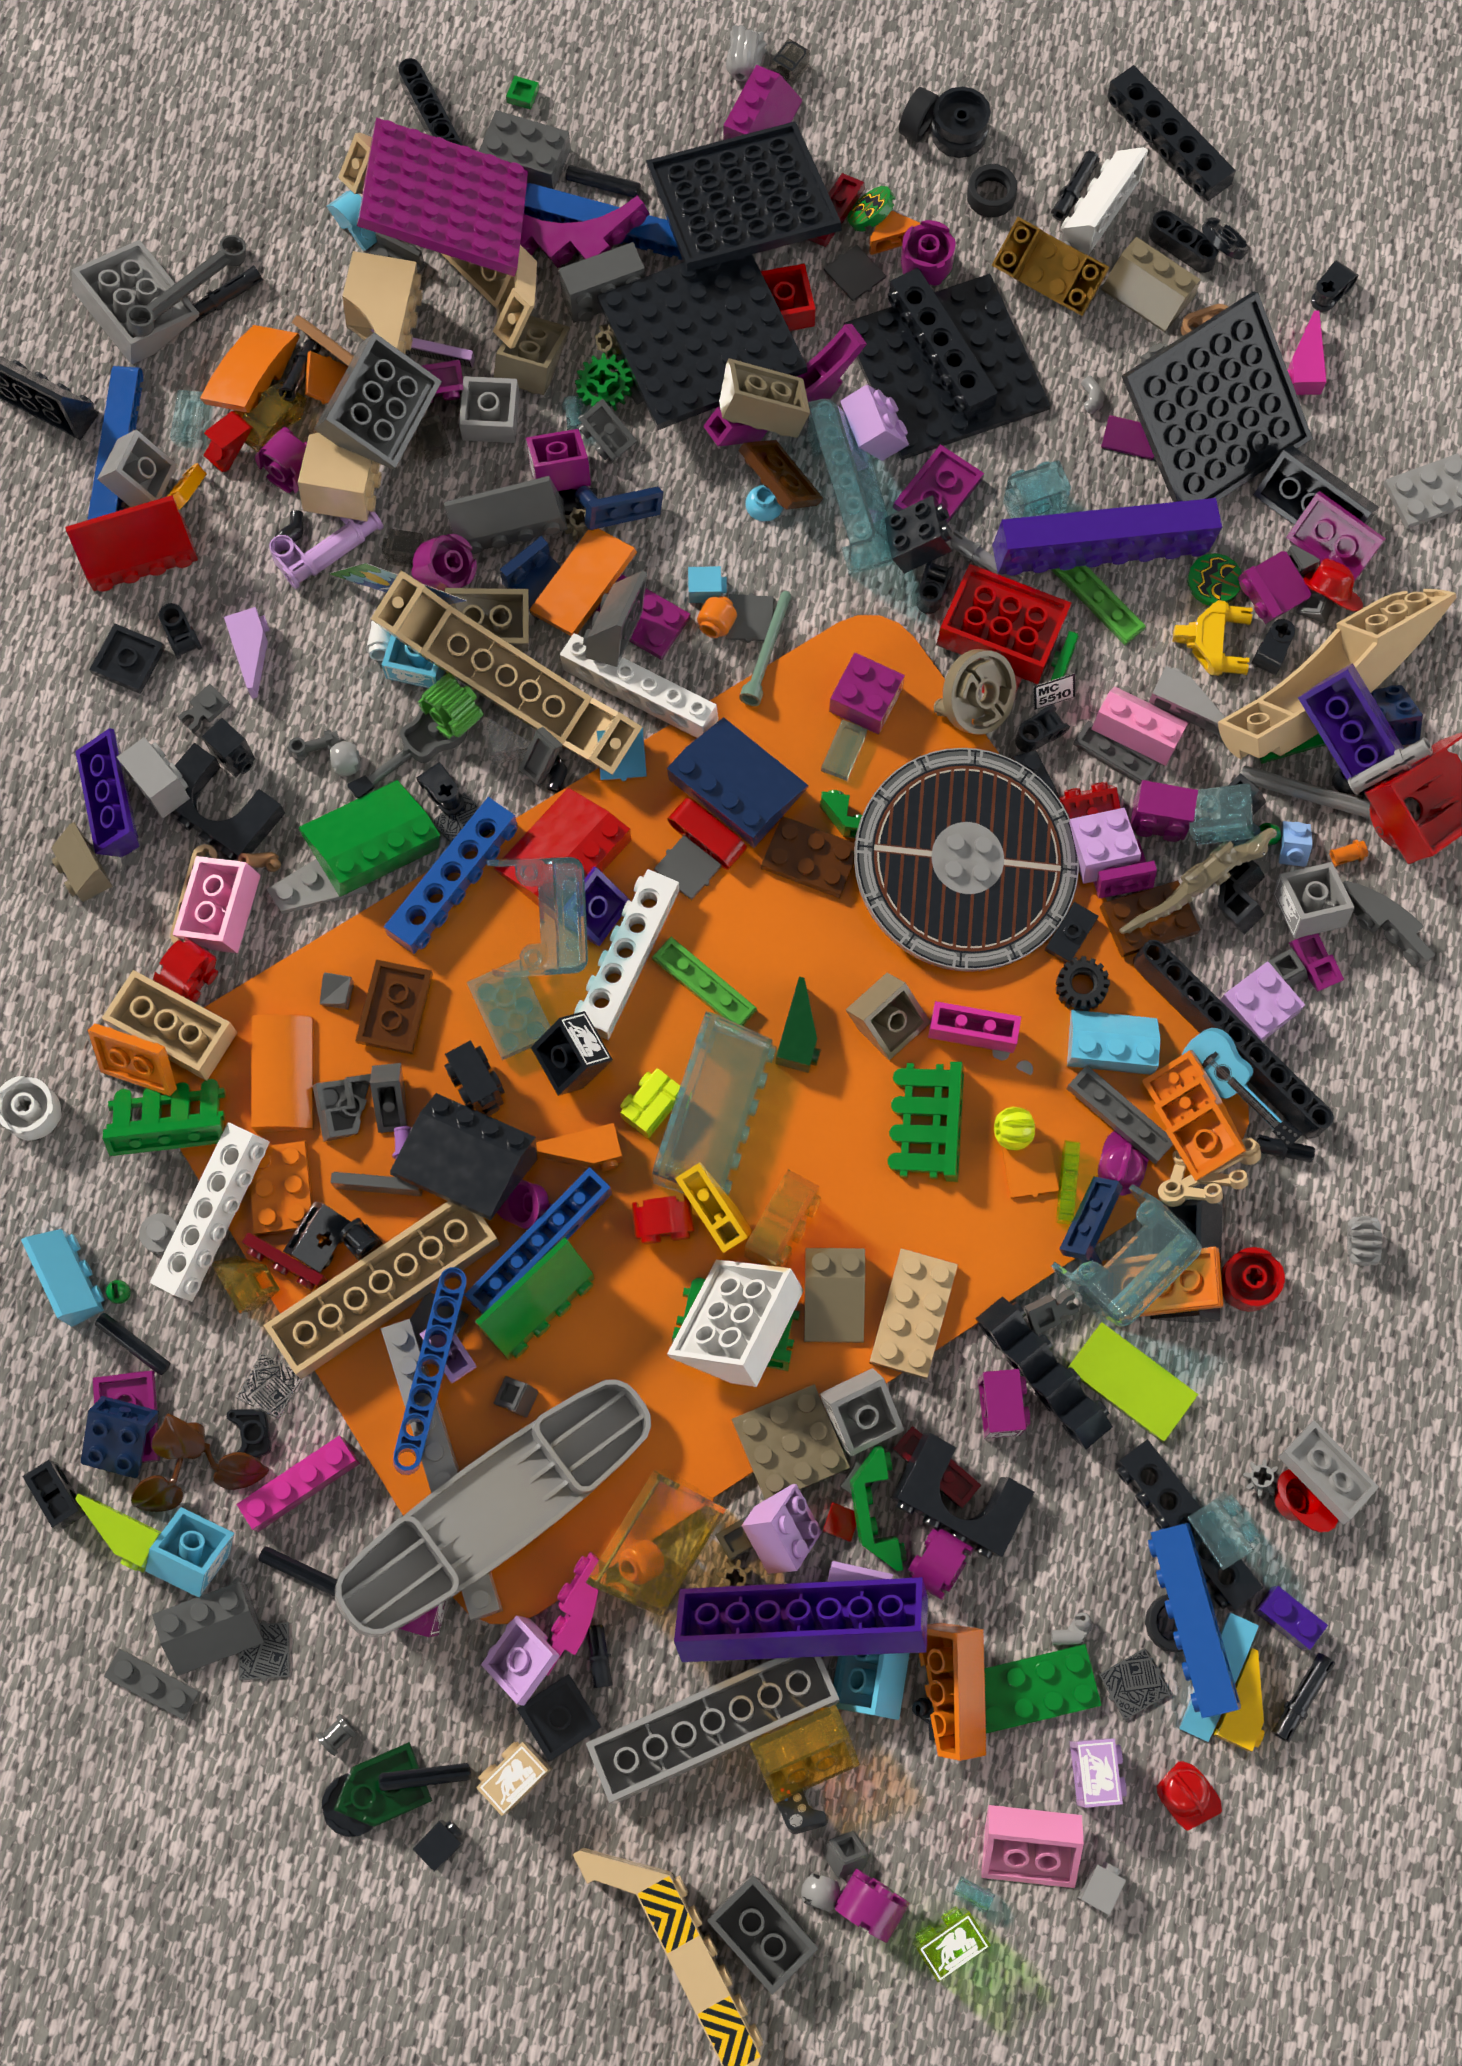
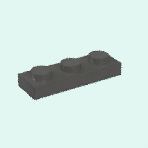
M123 1649L118 1650L104 1675L105 1678L182 1720L186 1719L200 1694L199 1690Z

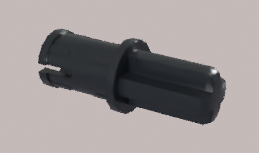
M1261 1134L1257 1137V1143L1263 1154L1280 1157L1281 1160L1290 1158L1309 1163L1314 1159L1315 1148L1313 1146L1293 1143L1290 1147H1287L1279 1138H1272Z
M601 1624L591 1625L587 1631L590 1653L587 1660H590L593 1688L612 1686L613 1682L609 1666L611 1653L607 1652L604 1626Z

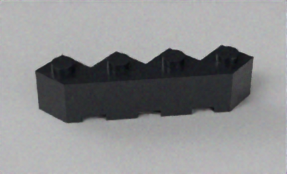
M1241 773L1220 793L1221 820L1219 842L1222 844L1225 841L1227 843L1231 841L1233 847L1248 842L1262 832L1250 818L1266 803L1261 791ZM1253 860L1234 866L1229 871L1231 876L1220 884L1218 895L1219 909L1244 935L1265 915L1259 904L1248 895L1265 878L1260 866Z
M1001 1297L975 1318L990 1342L1000 1348L1011 1367L1019 1369L1020 1377L1025 1376L1026 1381L1034 1389V1394L1048 1411H1052L1063 1423L1062 1427L1069 1436L1085 1450L1088 1449L1113 1428L1107 1418V1415L1110 1414L1108 1409L1101 1401L1097 1400L1094 1402L1085 1395L1079 1385L1082 1381L1080 1376L1073 1368L1069 1367L1066 1369L1056 1360L1051 1351L1054 1346L1045 1335L1038 1336L1028 1327L1024 1320L1026 1313L1022 1307L1016 1302L1011 1304L1004 1297Z

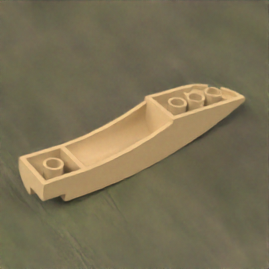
M1423 589V592H1412L1409 594L1407 591H1402L1385 596L1336 623L1337 629L1280 684L1257 700L1218 721L1219 733L1225 746L1239 759L1249 754L1261 758L1269 752L1282 756L1312 738L1319 732L1298 697L1352 663L1371 693L1413 652L1456 599V593L1438 589Z

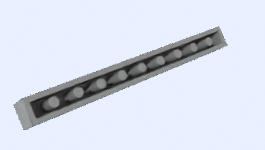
M410 1319L381 1328L405 1408L421 1351L415 1326ZM426 1364L421 1370L425 1376L430 1377ZM419 1393L414 1397V1402L418 1406L424 1407L431 1402V1398L426 1393ZM438 1400L421 1460L431 1493L460 1472ZM417 1422L410 1423L414 1436H419L423 1433L424 1429L421 1424ZM491 1572L462 1590L470 1620L476 1621L503 1611Z

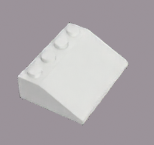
M716 1259L667 1353L669 1358L730 1383L757 1387L804 1291L792 1269Z

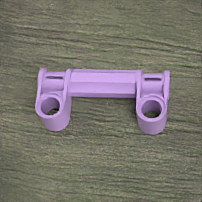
M370 512L367 522L340 517L345 525L306 553H303L289 536L278 535L269 544L273 561L291 586L297 589L302 581L311 575L316 576L319 572L363 543L365 537L377 529L382 530L384 526L375 512ZM284 550H287V551H288V552L285 553V554H279L281 551H284Z

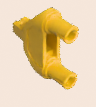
M1218 600L1197 618L1196 622H1189L1188 625H1175L1172 642L1187 644L1188 648H1192V653L1210 675L1219 676L1223 672L1247 675L1249 657L1225 656V653H1223L1224 626L1226 622L1250 625L1253 608L1229 606L1226 601Z

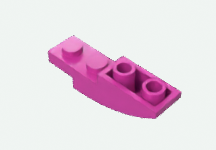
M589 1552L587 1557L582 1556L574 1568L573 1572L576 1575L570 1584L566 1582L557 1596V1599L560 1600L558 1606L566 1614L564 1617L560 1615L551 1629V1632L554 1634L548 1644L560 1656L564 1650L576 1655L593 1617L599 1587V1559L592 1552ZM557 1661L554 1663V1665L552 1666V1668L549 1670V1672L547 1673V1676H549L550 1672H551L552 1669L554 1668V1666H555V1664L557 1663Z

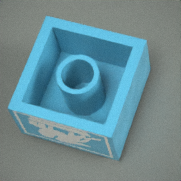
M393 635L390 636L382 662L386 679L430 688L443 677L444 670L420 656Z
M180 1507L149 1548L145 1572L200 1598L228 1559L234 1532Z

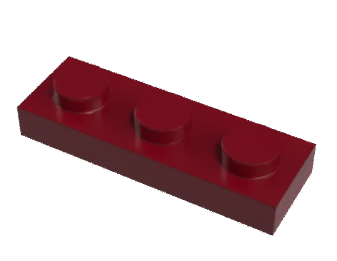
M844 173L840 175L828 193L841 224L865 190V182ZM835 233L808 240L827 247Z
M249 1232L242 1241L249 1248L246 1252L247 1254L261 1262L264 1258L273 1262L271 1267L285 1276L289 1272L299 1277L296 1282L311 1291L314 1286L320 1288L328 1282L322 1274Z
M912 1426L892 1450L908 1463L923 1434ZM951 1459L942 1476L940 1491L962 1509L982 1485Z

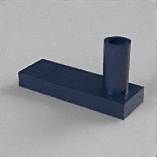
M584 485L576 490L575 497L586 509L584 525L589 530L661 515L664 492L657 486L598 499L591 489Z
M1093 1176L1059 1248L1063 1256L1080 1259L1085 1269L1089 1272L1099 1270L1102 1265V1261L1094 1249L1123 1189L1119 1181Z

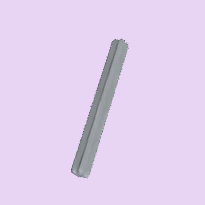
M1244 766L1241 770V774L1255 786L1371 819L1370 801L1249 766Z

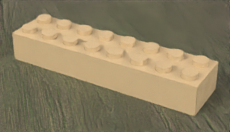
M448 1201L263 1326L295 1375L303 1379L436 1289L439 1278L445 1269L456 1267L464 1270L498 1247L500 1243L482 1216Z

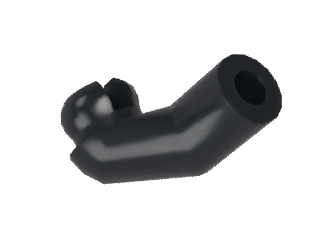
M299 510L291 511L290 524L277 532L275 537L286 535L293 542L302 538L303 512Z
M557 755L549 772L551 778L547 786L549 791L555 793L561 791L568 771L559 755Z
M919 1698L913 1702L912 1712L928 1723L929 1740H935L930 1717L934 1712L933 1703L929 1699Z

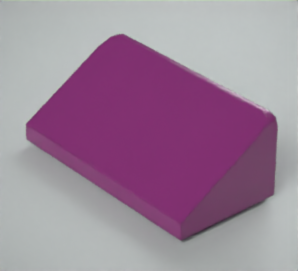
M1112 415L1109 416L1101 448L1153 460L1154 455L1141 423Z

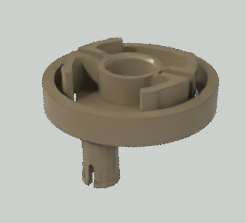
M974 649L962 654L947 673L943 686V698L938 699L934 704L936 715L948 717L949 721L956 728L968 733L981 735L997 729L1008 717L1016 694L1015 675L1008 660L997 652L984 649ZM984 684L985 692L982 699L979 700L978 692L981 685Z

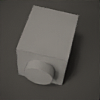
M1105 1861L1102 1866L1094 1863L1078 1898L1110 1915L1126 1882L1125 1879L1119 1876L1121 1870Z

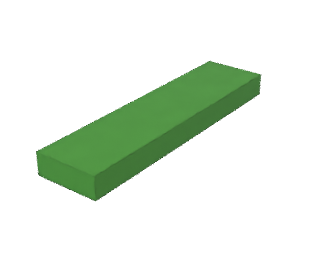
M1086 565L1077 566L1070 570L1051 569L1124 645L1128 644L1145 630V624Z
M670 937L653 955L652 960L737 1031L757 1011V1007L674 938Z

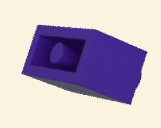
M1279 1586L1271 1587L1253 1611L1302 1651L1311 1650L1328 1626Z

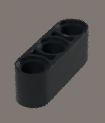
M1161 210L1154 214L1149 237L1155 244L1200 273H1206L1213 269L1219 250L1202 232L1170 211Z

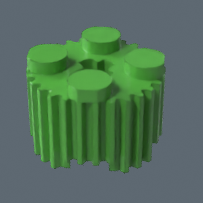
M450 673L441 677L422 694V698L418 701L421 711L425 715L430 713L431 717L438 724L436 728L448 739L453 735L460 737L484 715L474 702L477 696L468 686L460 687L455 677Z

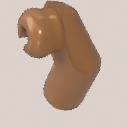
M273 852L242 853L238 857V861L246 862L252 868L266 867L269 872H275L281 867V862L278 860L279 856Z

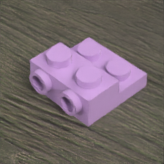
M516 1615L507 1624L505 1632L498 1642L490 1648L487 1657L481 1665L516 1704L524 1706L560 1655L548 1644V1637L530 1618Z

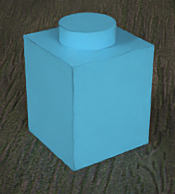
M721 566L688 567L689 603H705L710 597H719L721 593H727V577H721Z

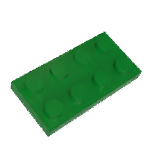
M1086 1644L984 1668L986 1734L1102 1706Z

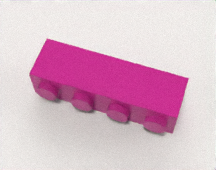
M339 1435L236 1505L251 1529L259 1532L358 1466L360 1462L346 1440Z

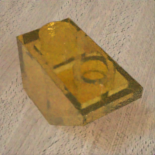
M239 1256L217 1260L211 1264L239 1314L262 1307L280 1290L267 1266Z

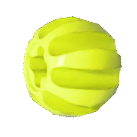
M1009 1107L1001 1111L994 1123V1132L998 1143L1009 1150L1024 1149L1032 1143L1035 1135V1123L1030 1112L1020 1107Z

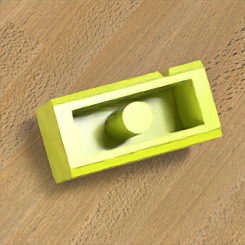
M657 1068L652 1074L647 1072L638 1084L641 1088L634 1096L629 1094L620 1105V1108L623 1109L620 1112L621 1118L648 1139L684 1096L683 1087Z

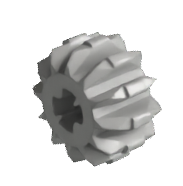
M1353 1217L1348 1222L1346 1238L1349 1260L1352 1264H1359V1266L1376 1265L1380 1261L1382 1253L1381 1224L1376 1217Z

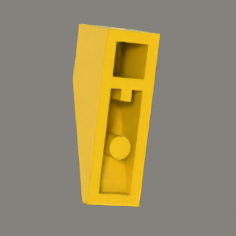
M701 1162L675 1178L723 1253L749 1237L752 1233L749 1224L734 1202Z
M1250 1648L1235 1683L1241 1709L1221 1714L1213 1732L1214 1736L1245 1751H1253L1254 1747L1258 1748L1265 1734V1731L1261 1729L1264 1723L1259 1654L1258 1650Z

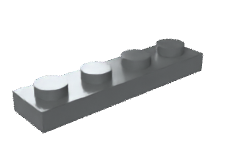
M1087 1065L1067 1086L1066 1089L1154 1164L1172 1147L1173 1143L1163 1129Z

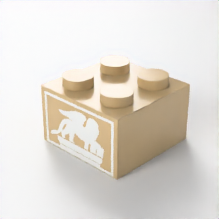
M518 1741L513 1742L501 1754L504 1760L498 1766L491 1764L478 1777L481 1783L476 1788L501 1816L508 1814L552 1770L548 1763L527 1741L521 1744Z

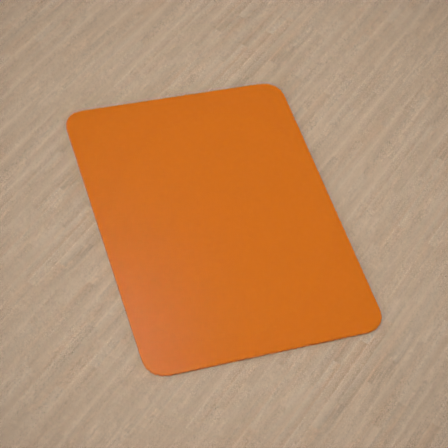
M856 615L840 621L767 665L761 683L763 697L758 706L747 705L739 699L743 685L751 681L752 675L709 700L717 705L718 721L723 717L809 785L807 790L783 815L784 817L855 843L856 838L843 837L820 808L822 791L838 790L845 795H850L847 816L863 815L867 804L881 784L897 769L920 756L953 748L981 749L999 754L986 734L980 735L961 731L949 721L948 717L936 715L934 704L938 699L943 698L945 678L911 633L900 623L880 615ZM854 652L905 675L903 689L879 734L829 712L830 698ZM671 724L644 740L647 776L627 778L625 781H622L621 778L600 780V768H597L568 786L570 789L609 811L630 828L632 841L602 873L631 901L636 894L634 887L639 876L644 877L647 869L654 871V868L666 856V851L668 849L671 850L683 837L669 824L667 818L689 796L669 780L667 768L697 738ZM566 787L516 818L517 831L509 841H504L500 846V852L493 862L488 861L482 869L483 874L475 884L471 883L465 890L466 895L459 905H453L448 912V918L445 923L433 930L430 934L431 939L422 950L418 949L415 954L411 953L387 936L384 926L426 873L203 1007L229 1021L238 1032L208 1078L215 1079L219 1087L224 1088L226 1092L225 1098H220L219 1111H224L225 1114L224 1127H226L228 1122L270 1141L268 1146L305 1141L307 1143L312 1204L314 1201L323 1203L349 1221L360 1218L383 1242L382 1245L448 1201L425 1190L422 1191V1196L343 1190L333 1187L331 1175L334 1172L394 1177L390 1175V1170L396 1160L392 1157V1154L395 1152L394 1131L378 1133L370 1084L365 1098L367 1100L366 1105L360 1116V1127L356 1135L323 1142L314 1090V1130L255 1132L251 1127L252 1015H299L313 1018V1085L322 1082L344 1080L346 1077L371 1074L372 1066L401 1063L405 1085L407 1126L411 1128L422 1109L436 1093L465 1105L458 1092V1089L462 1088L461 1085L455 1088L444 1065L448 1063L445 1056L446 1053L470 1040L475 1048L481 1046L491 1067L488 1072L495 1071L505 1093L501 1094L504 1104L500 1105V1109L489 1117L535 1136L536 1142L614 1123L623 1163H619L617 1168L609 1171H601V1168L592 1169L611 1187L612 1195L568 1239L592 1271L595 1278L592 1281L593 1287L582 1297L578 1294L570 1301L572 1306L561 1317L556 1315L548 1322L550 1327L539 1338L534 1336L526 1343L529 1347L518 1358L513 1356L509 1360L483 1334L475 1322L482 1314L464 1296L460 1310L467 1313L469 1317L457 1337L477 1367L454 1383H451L444 1373L437 1400L460 1471L496 1445L535 1421L541 1414L604 1380L625 1382L638 1393L650 1413L651 1428L648 1437L593 1492L532 1542L491 1571L503 1611L480 1620L489 1624H508L516 1615L526 1618L538 1615L559 1601L557 1596L566 1582L569 1584L572 1582L576 1575L573 1572L574 1568L582 1556L587 1557L589 1552L594 1553L599 1559L600 1574L618 1562L619 1552L625 1546L640 1539H653L753 1473L733 1425V1418L814 1384L820 1396V1393L872 1368L884 1378L886 1384L901 1375L902 1372L869 1363L901 1248L958 1264L935 1351L978 1324L975 1318L1001 1297L1011 1302L1076 1259L1063 1256L1059 1248L1093 1176L1098 1177V1165L1103 1146L1108 1135L1114 1129L1066 1089L1083 1068L1067 1066L1070 1015L1074 1007L1070 1006L1069 1009L1065 1007L1066 1002H1060L1058 999L1060 995L1059 993L1056 994V979L1065 962L1045 951L1055 932L1029 955L1003 967L972 972L944 969L928 964L901 949L874 921L859 891L855 865L852 867L840 898L761 869V864L779 824L778 821L755 848H752L741 839L747 846V850L729 870L721 867L709 880V886H704L692 901L679 891L609 1040L600 1037L613 1060L583 1089L558 1096L531 1046L560 1017L574 1014L578 1002L585 1000L588 991H586L588 981L592 975L596 976L600 969V966H598L600 956L604 950L608 951L612 944L610 937L614 927L602 944L597 946L564 925L562 917L557 922L495 871L494 867L568 788ZM495 831L485 836L484 838H489L493 836ZM469 851L465 854L464 858L473 859L478 853ZM451 873L448 875L447 880L456 881L461 874ZM1078 873L1077 886L1069 909L1076 902L1099 917L1074 958L1077 957V960H1080L1081 956H1086L1088 961L1091 958L1096 959L1095 964L1099 965L1101 963L1104 966L1102 970H1107L1109 974L1107 980H1110L1109 990L1103 1002L1099 1003L1095 1009L1090 1008L1089 1012L1157 1018L1160 1032L1159 1066L1156 1070L1158 1071L1180 1057L1188 1043L1200 1033L1135 969L1133 959L1137 953L1121 957L1100 910L1102 903L1108 901L1105 898L1099 899L1094 883L1083 884L1080 873ZM435 894L429 901L431 903H438L442 900L443 896ZM647 899L642 903L646 908H652L657 904L653 899ZM417 916L413 919L412 924L420 925L425 921L426 917ZM623 916L620 917V919L617 921V923L615 924V926H616V925H618V926L621 925V923H622V921H623V919H624ZM634 924L630 928L634 933H640L645 929L642 924ZM670 937L674 938L757 1007V1011L739 1031L652 960L653 955ZM624 948L619 951L618 955L622 958H628L633 954V951ZM376 960L432 970L433 972L413 1055L357 1044L355 1041ZM324 972L352 977L354 987L348 1010L320 1005ZM612 973L607 976L606 980L610 983H616L621 979V976L617 973ZM889 973L907 984L930 1022L935 1001L1021 1016L1016 1048L1005 1060L994 1057L993 1049L928 1038L930 1024L893 1058L888 1060L858 1030L846 1009L883 975ZM1077 975L1072 979V987L1080 994H1087L1093 990V982L1086 975ZM799 976L805 978L817 1035L816 1048L821 1049L817 1066L811 1065L809 1073L776 1064L777 1051ZM600 998L595 1001L594 1006L604 1008L609 1004V1001L605 998ZM169 1061L176 1084L185 1082L189 1085L191 1091L201 1090V1084L205 1081L204 1079ZM1020 1061L1030 1062L1033 1066L1032 1074L1030 1075L1016 1068L1017 1064ZM950 1062H962L965 1070L958 1182L946 1181L944 1173H938L937 1179L930 1178V1173L908 1172V1178L900 1177V1172L891 1170L887 1162L888 1157L892 1153H901L902 1143L893 1142L889 1135L892 1126L903 1124V1115L895 1114L891 1108V1102L895 1097L905 1096V1087L897 1086L893 1080L894 1072L897 1069L906 1068L907 1063H914V1069H936V1064H944V1070H950ZM657 1068L683 1087L684 1096L648 1139L621 1118L620 1112L623 1109L620 1108V1105L629 1094L634 1096L641 1088L638 1084L647 1072L652 1074ZM1092 1069L1161 1129L1167 1130V1127L1153 1106L1155 1105L1154 1100L1142 1082L1143 1079L1150 1075ZM913 1088V1097H934L935 1088ZM943 1089L942 1098H948L949 1089ZM1236 1093L1230 1098H1221L1242 1140L1249 1125V1107ZM200 1101L191 1102L190 1114L200 1113ZM171 1104L162 1105L161 1118L171 1117ZM1020 1107L1030 1112L1035 1123V1135L1030 1144L1050 1141L1059 1188L1058 1192L1039 1194L1036 1198L1025 1196L1011 1199L1002 1152L1004 1147L998 1143L994 1132L995 1119L1005 1108ZM911 1116V1125L933 1126V1116ZM941 1117V1126H947V1117ZM217 1144L180 1148L199 1181ZM910 1144L909 1153L931 1154V1144ZM939 1145V1154H945V1145ZM1174 1145L1156 1164L1148 1160L1144 1179L1137 1190L1124 1196L1119 1195L1097 1244L1162 1202L1158 1195V1188L1163 1182L1171 1178L1175 1165L1173 1153L1176 1151ZM537 1157L536 1162L524 1176L523 1180L541 1185L548 1194L549 1203L554 1204L588 1168ZM701 1162L734 1202L752 1229V1233L747 1239L723 1253L692 1206L695 1231L690 1232V1239L673 1241L671 1236L661 1237L660 1243L644 1245L641 1239H636L632 1203L637 1202L639 1207H642L643 1200L676 1196L679 1202L684 1201L683 1195L685 1193L675 1178ZM1187 1167L1185 1169L1184 1178L1191 1175ZM249 1185L228 1229L281 1314L318 1288L314 1286L311 1291L296 1282L299 1278L289 1272L285 1276L271 1267L273 1262L264 1258L261 1262L246 1253L249 1248L242 1243L248 1232L256 1236L254 1234ZM498 1213L495 1214L491 1221L483 1217L500 1245L462 1270L467 1278L465 1293L528 1229L521 1228L504 1220ZM295 1231L256 1237L283 1252ZM318 1234L316 1238L321 1243L323 1238ZM342 1242L333 1251L334 1257L330 1265L318 1273L330 1281L359 1260ZM806 1248L865 1249L864 1343L804 1342ZM716 1259L791 1268L804 1290L795 1308L796 1311H800L799 1320H792L789 1339L794 1340L793 1349H786L792 1351L789 1369L784 1371L766 1367L757 1387L727 1382L671 1359L667 1355L672 1346L674 1327L681 1328V1326L676 1325L677 1317H684L688 1300L687 1297H683L684 1287L690 1288L692 1281L696 1278H704L706 1280ZM450 1278L444 1282L445 1286L450 1290L458 1289L461 1286L460 1281L456 1278ZM437 1288L431 1291V1293L436 1294ZM424 1297L315 1370L403 1516L431 1494L422 1461L418 1470L411 1475L398 1473L393 1465L394 1450L405 1412V1405L381 1328L410 1319ZM427 1364L430 1377L437 1375L439 1370L436 1365ZM505 1376L526 1383L538 1390V1395L527 1417L520 1416L493 1404ZM409 1424L406 1431L409 1435L414 1436ZM404 1452L399 1456L398 1460L403 1466H411L415 1463L416 1458L412 1453ZM461 1591L453 1596V1598L468 1613Z

